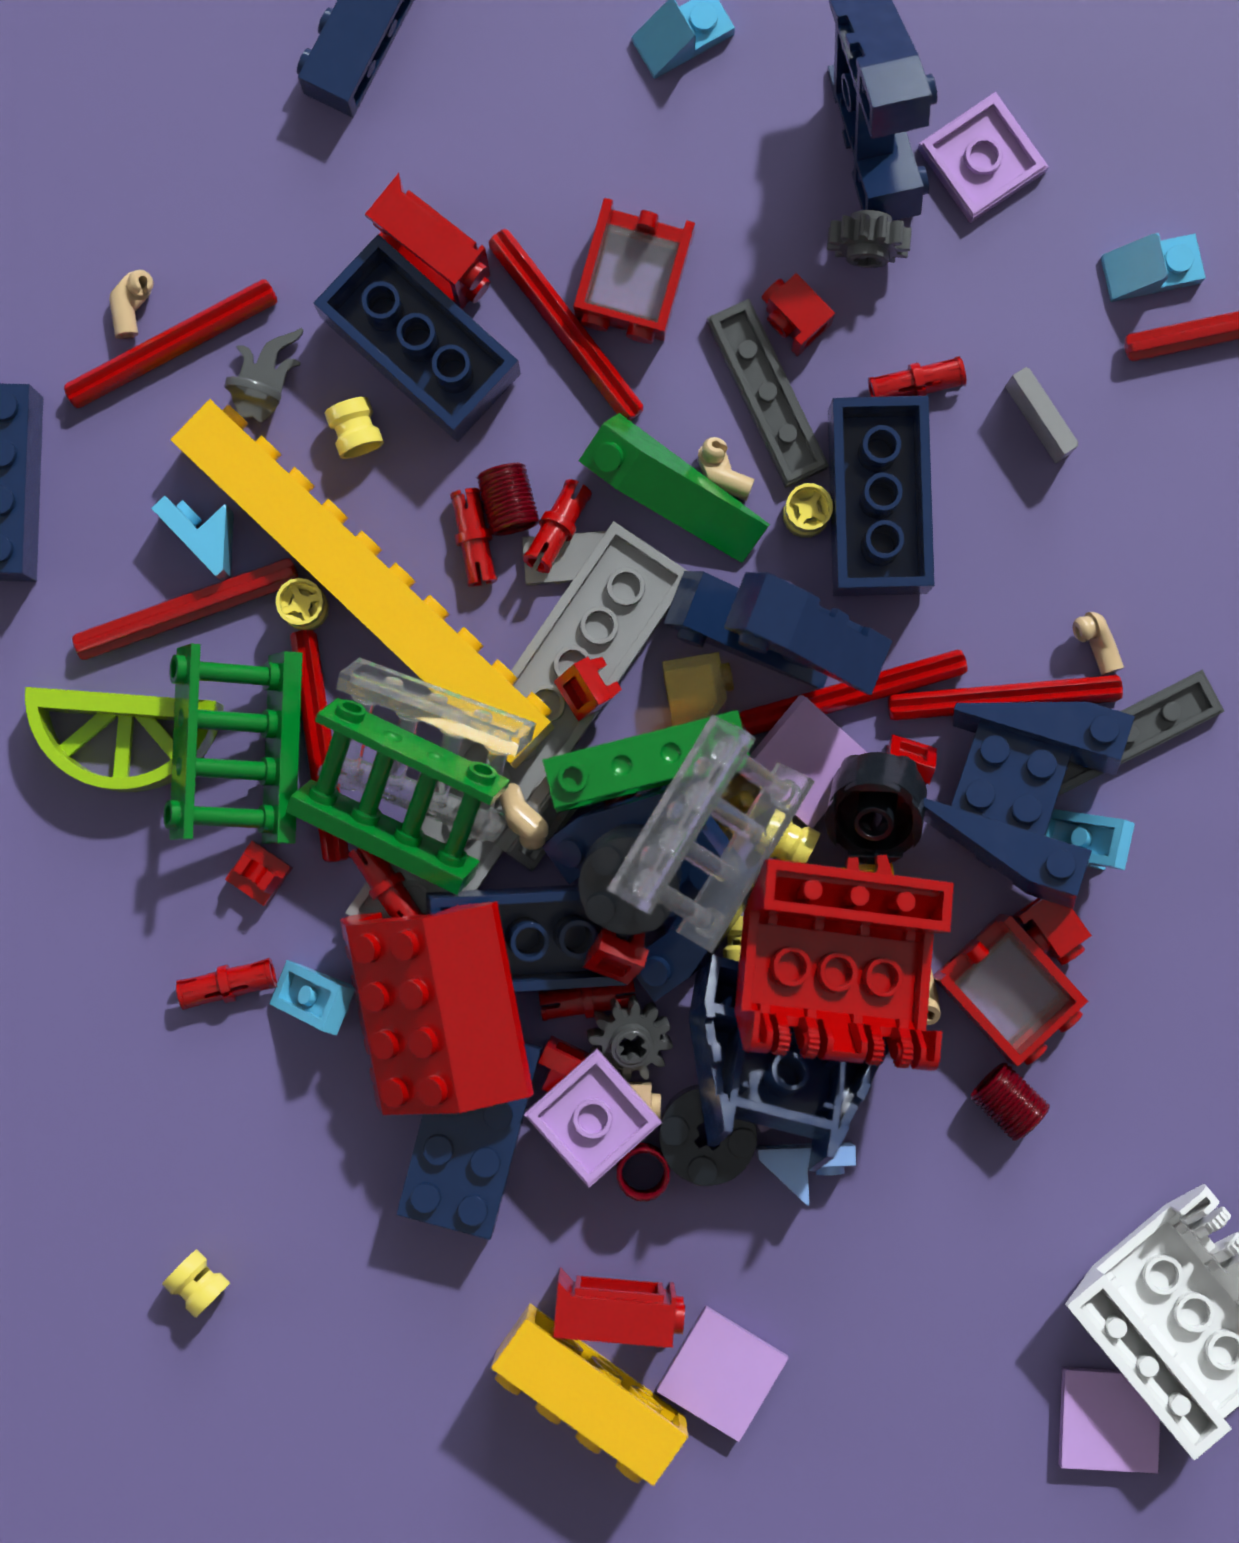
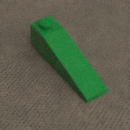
M620 413L601 425L578 460L618 491L741 563L745 561L770 526L768 522Z

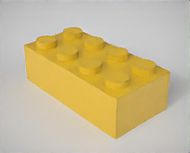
M529 1303L496 1350L491 1369L497 1372L495 1380L512 1394L518 1396L523 1391L537 1401L535 1409L550 1422L559 1425L563 1420L577 1430L575 1438L590 1451L599 1454L603 1449L618 1460L615 1465L616 1468L627 1478L638 1484L644 1479L654 1486L688 1438L686 1416L582 1340L553 1338L555 1321Z

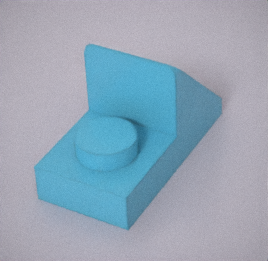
M668 0L632 36V42L653 78L656 79L733 36L735 27L719 0H690L681 6H678L676 0Z
M1154 233L1101 256L1111 302L1201 284L1206 279L1196 233L1161 240L1159 233Z
M166 496L162 497L151 509L220 581L231 578L233 511L224 504L197 529L196 526L203 520L183 500L175 505Z
M1054 809L1046 836L1092 850L1088 867L1101 870L1106 869V867L1125 870L1135 823L1125 819Z
M287 960L270 1005L323 1032L337 1036L342 1021L348 1013L349 1004L355 989L353 985Z

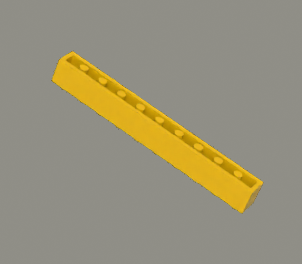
M209 399L170 440L516 769L555 728L551 721L547 719L553 711L533 692L525 698L513 686L518 678L501 661L497 659L490 665L478 653L484 646L465 627H462L458 633L444 621L450 614L430 594L424 600L415 594L410 588L416 581L396 562L388 568L376 556L382 549L362 530L354 536L343 525L348 517L331 500L327 499L323 504H320L310 494L315 486L296 467L289 473L276 462L282 455L262 435L254 441L245 433L243 429L248 425V422L229 404L221 410Z

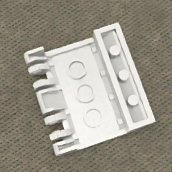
M1206 1184L1165 1204L1090 1268L1065 1304L1194 1461L1232 1429L1224 1418L1239 1406V1232L1237 1231L1216 1243H1213L1208 1237L1212 1232L1224 1227L1231 1214L1224 1206L1214 1210L1219 1204V1200Z

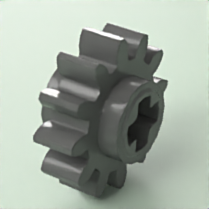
M856 211L850 216L843 215L842 221H830L827 250L835 251V257H846L847 262L854 266L864 268L883 267L888 262L894 263L896 257H908L912 228L904 227V221H892L890 215L881 211Z
M635 995L629 998L628 1007L621 1008L619 1002L613 998L610 1000L612 1011L610 1015L607 1016L600 1011H595L594 1013L599 1029L591 1028L586 1032L588 1041L594 1045L590 1048L589 1053L591 1054L598 1048L615 1069H620L622 1077L627 1082L630 1081L632 1071L638 1070L641 1077L647 1080L649 1079L648 1065L650 1063L658 1067L666 1065L659 1050L665 1051L673 1048L670 1036L665 1034L671 1028L666 1016L657 1017L658 1010L653 1001L645 1005L644 1009L641 1010ZM627 1038V1040L624 1043H622L621 1040Z

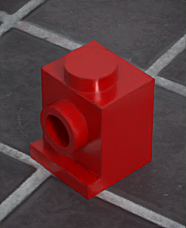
M797 273L786 282L779 278L761 296V299L767 304L766 311L770 314L767 317L768 322L783 338H787L790 335L794 339L791 351L797 357L831 326L835 316V312Z
M1038 897L1012 915L1018 924L1027 923L1031 929L1026 931V933L1045 954L1048 952L1051 957L1057 958L1061 965L1067 964L1084 952L1085 948L1081 943L1092 936L1072 908Z

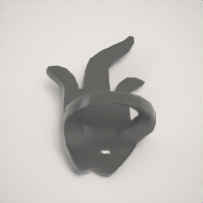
M302 328L267 342L262 348L256 364H254V355L248 347L243 345L236 346L241 352L244 362L239 377H227L224 388L231 393L235 408L243 418L254 417L258 422L263 423L279 405L288 371L300 366L301 363L296 359L288 358L275 369L277 357L282 349L300 339L303 335Z

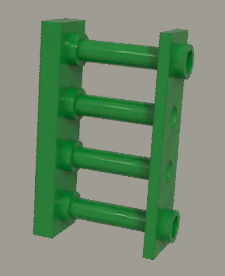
M191 643L178 647L177 655L172 656L169 668L170 681L172 684H175L171 800L166 801L163 814L164 826L166 829H170L169 840L193 839V827L195 825L257 828L258 832L262 833L261 844H295L296 817L287 813L286 810L291 795L298 789L302 653L289 651L268 655V662L264 666L202 662L200 661L201 644ZM199 681L262 685L263 689L267 690V708L262 714L198 710ZM197 729L261 733V736L265 738V757H262L260 761L196 758ZM195 777L259 780L260 785L264 786L263 805H260L258 809L194 806Z
M340 698L335 699L318 712L315 722L334 730L318 781L316 782L311 779L291 795L286 812L458 895L475 877L480 864V860L467 855L465 847L481 803L484 802L491 805L508 788L510 780L497 774V771L488 764L467 760L367 712L365 707L358 702L342 700ZM351 740L377 751L360 802L339 793L336 788ZM395 760L420 772L403 823L382 814L379 809ZM438 781L464 793L446 843H442L424 834L421 829Z
M738 710L545 758L542 761L556 813H561L663 787L709 772L714 774L744 766L743 761L749 760L750 755Z

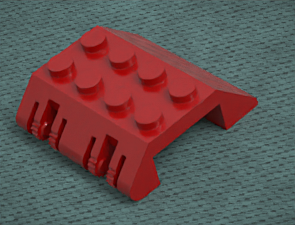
M765 859L743 913L735 1015L743 1049L747 1052L765 1054L772 1050L771 1053L775 1055H784L790 1047L791 1034L789 1027H793L798 1049H800L803 1058L814 1059L818 1055V1058L822 1060L859 1064L865 1060V1063L868 1065H878L883 1061L885 1051L883 1038H885L891 1059H893L896 1068L907 1069V1067L911 1066L915 1070L935 1071L940 1063L942 1031H926L934 934L950 932L954 883Z
M497 902L457 905L429 915L383 918L382 912L357 914L340 919L343 939L347 943L345 947L346 954L351 961L354 974L351 975V979L356 990L354 994L362 1034L365 1036V1050L370 1056L372 1068L369 1070L371 1080L374 1083L373 1091L376 1106L382 1115L463 1113L534 1095Z

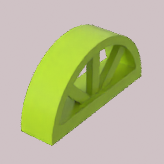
M25 687L26 714L32 733L46 756L66 774L86 784L118 792L148 791L171 783L173 738L158 720L174 721L175 698ZM199 700L198 710L223 711L224 705L217 701ZM50 712L90 714L94 716L61 743L53 728ZM118 717L113 777L101 776L83 767L72 755ZM134 718H136L171 760L153 771L129 777ZM197 729L196 758H203L215 740L218 730Z

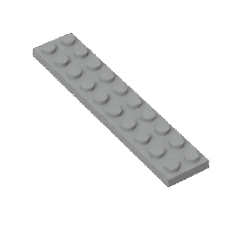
M613 521L511 670L518 678L513 686L525 698L533 692L553 711L547 719L551 721L555 728L516 769L473 728L464 738L455 754L472 762H482L492 766L497 771V774L509 779L510 783L520 786L527 803L546 776L542 759L572 752L601 710L600 708L593 715L578 722L554 681L574 663L586 657H589L590 660L603 657L607 665L598 672L605 685H610L616 681L619 683L669 610L682 575L687 570ZM438 781L421 828L424 834L442 843L447 842L464 795L463 792ZM499 797L491 805L482 802L465 851L467 855L480 860V864L475 877L463 890H478L504 852L496 846L509 828ZM389 862L395 873L401 871L406 879L403 885L422 914L427 915L426 892H444L447 890ZM367 881L345 912L349 916L382 912L383 918H390L378 899L373 901L368 892L371 890V887Z

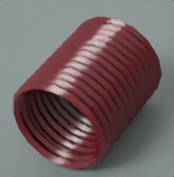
M517 462L495 466L479 473L476 477L492 535L514 534L539 524V514L536 510L534 497H532L533 493L531 492L532 488H530V480L526 474V465Z
M1001 1063L988 1073L975 1087L970 1096V1100H974L976 1106H980V1109H983V1112L987 1113V1116H990V1119L994 1120V1123H997V1126L1001 1127L1004 1133H1008V1137L1012 1138V1141L1021 1140L1042 1121L1050 1108V1104L1046 1103V1100L1040 1097V1094H1037V1091L1033 1090V1087H1030V1084L1026 1083L1023 1077H1019V1074L1012 1070L1008 1063Z
M639 1143L617 1162V1181L620 1189L627 1197L635 1201L648 1202L658 1198L666 1190L670 1178V1169L662 1151L658 1147L650 1143ZM638 1153H649L660 1160L664 1167V1172L656 1186L647 1190H637L628 1185L623 1178L622 1168L631 1156Z

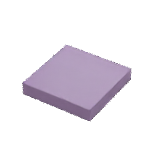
M996 92L920 142L917 148L970 223L1040 177L1049 168Z
M799 695L751 753L750 759L746 760L744 766L740 767V769L806 827L813 828L827 811L832 781L843 760L850 755H860L867 752L808 698Z
M598 1048L524 1113V1116L588 1188L662 1123V1120Z
M705 1305L656 1387V1392L740 1442L789 1357Z
M1062 1367L1058 1465L1065 1469L1158 1473L1160 1419L1120 1370Z

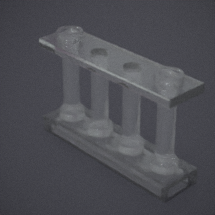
M358 658L339 674L336 690L352 695L355 702L363 705L366 711L373 714L374 705L395 711L399 717L398 727L413 734H416L418 722L421 721L438 727L444 734L441 747L459 755L464 738L485 745V748L488 750L485 764L492 766L497 771V774L501 776L507 756H516L532 741L536 727L535 722L363 658ZM351 740L337 787L349 791L357 790L364 792L373 765L362 760L365 745ZM396 760L394 761L381 799L404 809H408L417 780L406 777L407 765ZM323 764L319 766L317 774L318 776L320 775ZM438 781L426 817L452 827L462 797L449 793L451 787ZM496 800L491 805L484 802L481 803L469 838L478 841L488 840L494 842L508 827L504 813L493 810Z
M714 715L710 717L607 888L608 891L648 915L651 914L658 902L684 919L676 932L713 953L759 876L764 860L769 859L815 782L810 777L779 762L776 763L772 772L747 755L756 738L744 729ZM736 772L761 789L746 815L721 798ZM710 815L735 832L720 858L695 842ZM683 859L709 875L694 901L668 885Z

